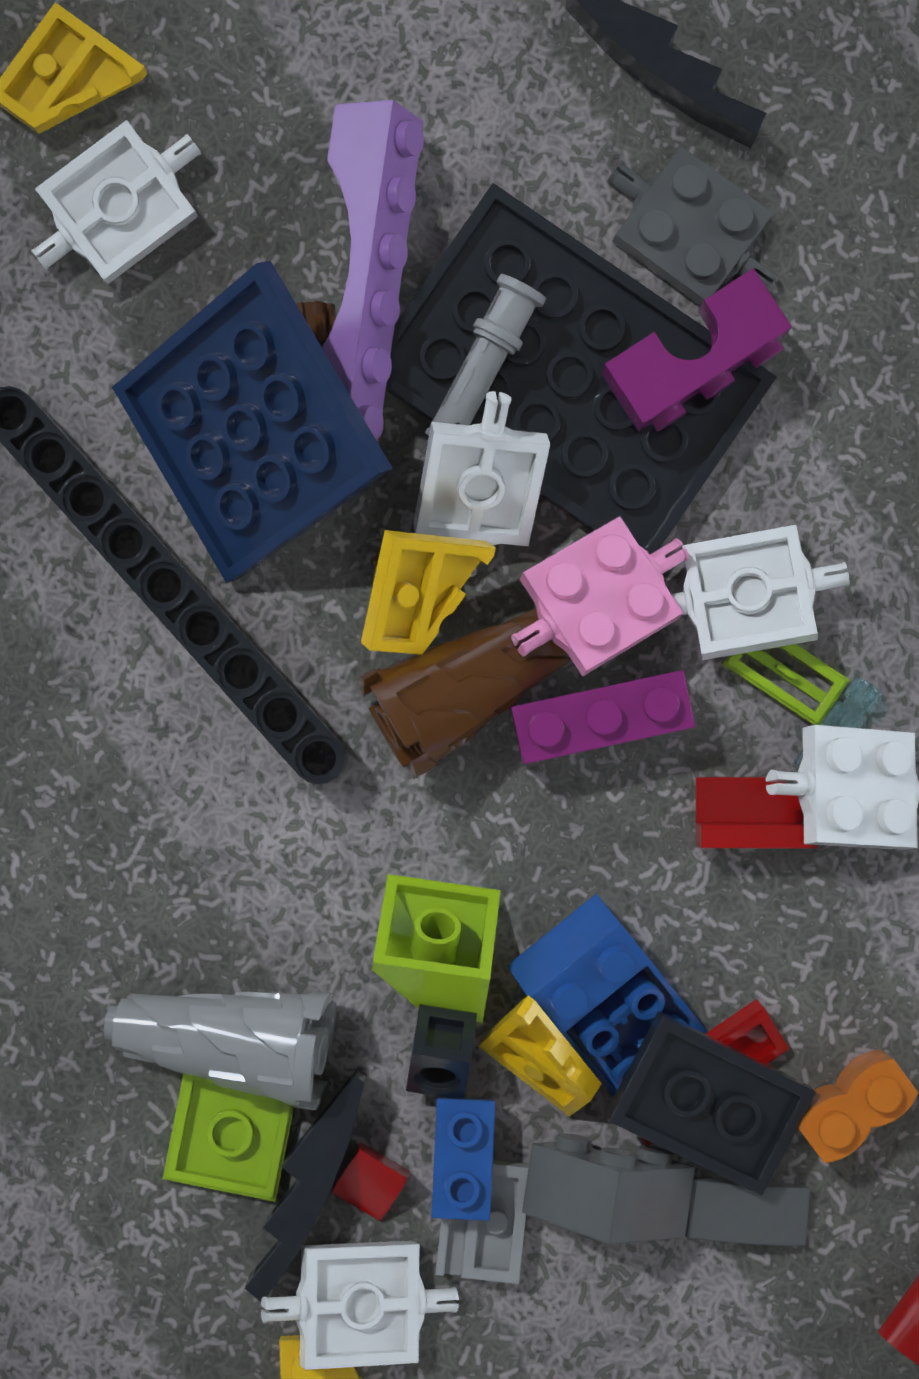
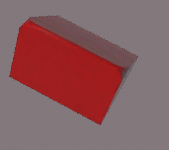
M360 1142L331 1193L381 1221L409 1179L410 1171Z

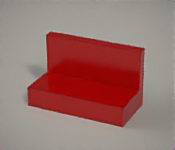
M696 777V846L700 848L818 849V845L804 844V814L798 796L769 795L767 792V785L778 782H766V777Z

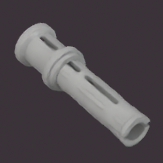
M505 274L499 275L496 282L500 288L484 318L476 319L473 325L475 328L473 334L477 338L432 422L468 426L471 424L507 354L514 355L515 351L520 350L523 344L520 336L535 307H543L546 301L545 296L515 278ZM431 425L425 431V434H427L428 436L430 434Z

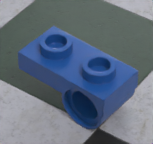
M437 1097L431 1218L490 1221L495 1100Z

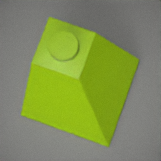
M388 874L372 971L418 1009L419 1004L477 1013L476 1022L483 1023L491 977L501 890Z

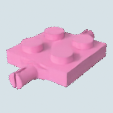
M620 516L522 573L520 581L535 602L539 620L511 635L514 646L516 647L521 644L517 651L524 657L529 652L552 640L567 652L583 677L680 618L683 612L665 586L662 574L689 559L686 547L678 551L683 543L675 538L669 544L649 554L638 545Z

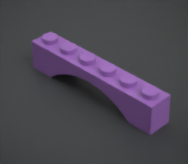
M394 100L336 104L327 158L330 167L339 181L348 209L351 248L349 274L342 305L322 349L377 442L383 431L382 411L386 383L392 369L390 355L394 327L400 313L398 299L402 271L408 257L407 235L411 210L416 200L414 186L418 158L424 144L422 131L424 121Z

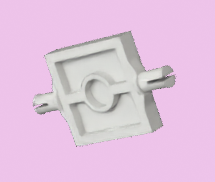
M127 120L35 188L51 209L59 231L31 251L42 266L48 270L51 265L74 249L77 254L91 262L108 285L198 217L194 208L180 191L174 173L202 153L190 136L185 134L183 138L159 154L157 150L141 140Z
M495 391L486 394V404L481 424L468 426L431 422L413 523L415 533L483 540L491 545L529 546L550 442L548 435L545 433L517 431L505 427L509 404H511V397L509 395L499 392L497 400ZM475 569V570L473 571V573L470 575V577H473V576L476 575L477 569Z
M791 525L682 545V549L686 547L689 559L685 561L687 573L683 586L684 592L671 595L681 608L682 615L688 614L689 620L698 633L702 660L817 640L818 632L813 612L815 591L843 586L849 587L850 581L846 562L811 569L810 563L801 551L797 526Z
M824 725L804 727L803 758L798 772L770 770L767 774L766 782H778L766 786L769 795L798 796L804 814V844L899 850L917 848L919 781L917 780L915 764V733Z
M415 1241L302 1245L301 1281L297 1288L296 1296L262 1297L261 1306L264 1309H261V1318L263 1323L296 1320L300 1331V1366L305 1370L419 1363V1331L424 1321L425 1313H456L459 1304L455 1301L446 1300H459L456 1287L425 1290L419 1274L420 1244Z

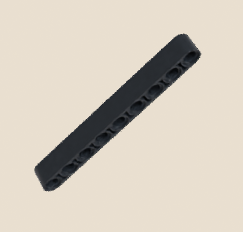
M12 386L0 387V443L302 779L313 784H324L338 778L345 770L348 758L346 748L337 735L43 407L20 388ZM23 403L27 411L24 423L16 429L6 430L2 420L5 410L13 404ZM50 446H62L65 450L64 464L55 472L44 473L40 464L42 453ZM88 488H100L104 496L103 506L94 515L83 516L78 509L80 495ZM126 530H138L143 542L141 550L133 558L121 559L116 552L117 538ZM172 571L177 573L181 581L180 593L170 602H160L154 595L153 587L155 580L165 572ZM203 614H212L219 622V635L211 644L201 646L192 637L191 629L193 622ZM249 656L258 665V677L250 687L239 689L230 680L229 670L236 659ZM285 698L296 707L297 720L291 729L280 732L276 731L269 724L267 712L273 702ZM317 741L327 742L336 753L335 766L330 772L323 775L312 772L305 761L307 749Z

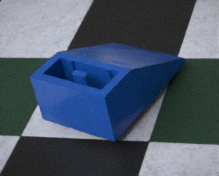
M597 893L507 965L525 994L538 1003L613 1097L658 1011L702 1033L708 1032Z

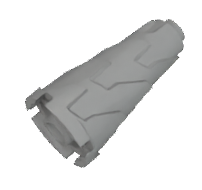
M313 991L308 994L235 992L234 995L188 994L182 996L132 994V999L121 998L118 1006L111 1005L108 1008L104 1022L105 1040L112 1041V1046H114L115 1050L123 1051L124 1057L155 1063L179 1073L209 1079L217 1086L276 1099L295 1108L317 1110L323 1100L328 1081L314 1079V1074L321 1075L327 1056L332 1057L336 1025V1001H331L334 994Z

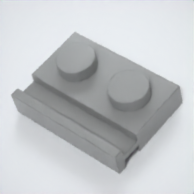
M493 1159L490 1221L441 1219L435 1275L444 1276V1274L460 1275L461 1278L519 1284L526 1214L522 1213L529 1163Z

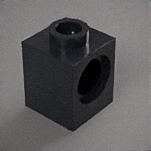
M419 1004L406 1085L407 1092L452 1099L464 1098L472 1059L477 1013Z

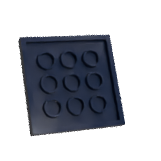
M271 261L256 263L112 387L226 584L238 580L392 469L391 464Z

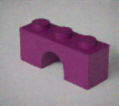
M754 268L706 298L701 304L698 314L708 327L711 335V349L705 356L695 360L679 359L665 349L654 332L604 365L601 373L602 377L638 432L650 424H653L656 431L662 430L686 413L682 404L700 392L706 400L715 396L735 382L731 374L732 371L749 360L754 368H757L785 349L780 340L786 336L792 326Z
M684 670L510 707L522 764L696 727Z

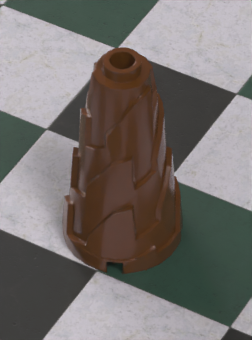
M536 608L500 625L474 631L456 640L428 648L423 655L413 654L385 668H373L358 677V684L363 697L373 692L379 702L368 709L402 767L404 768L410 764L411 768L408 770L412 778L416 779L439 765L437 761L469 741L486 723L513 706L527 690L572 661L567 652L552 640L529 652L524 657L517 651L521 644L515 647L511 635L539 620Z

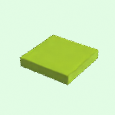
M183 1074L162 1179L275 1202L295 1107L276 1099L220 1087L209 1079Z

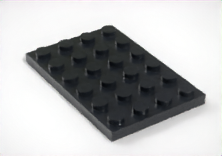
M492 183L395 323L390 355L392 369L386 383V391L430 421H433L477 338L473 334L475 329L473 325L476 319L484 318L500 288L496 282L499 275H508L532 287L545 296L546 301L543 307H535L520 336L523 342L520 350L515 351L514 355L507 354L488 392L495 391L497 400L499 392L511 397L505 427L511 430L545 433L548 435L550 448L540 490L541 497L592 532L620 516L638 545L649 554H652L662 546L777 376L763 366L754 368L749 360L731 372L735 382L715 396L706 400L700 392L682 404L686 413L667 427L656 431L653 424H650L638 432L602 377L601 373L604 365L654 332L665 349L673 356L683 360L699 359L710 352L711 335L709 330L508 192ZM486 396L470 425L482 423Z

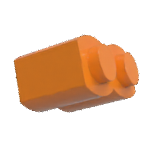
M881 1049L869 1051L852 1060L842 1070L835 1084L824 1085L815 1089L816 1094L797 1129L824 1163L834 1162L853 1153L865 1141L871 1128L889 1124L901 1117L914 1103L918 1091L892 1057Z

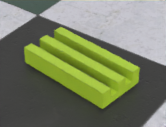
M797 644L778 648L832 683L827 692H824L763 650L746 653L818 701V706L815 710H812L740 662L739 660L744 653L725 657L721 665L811 725H820L850 681Z

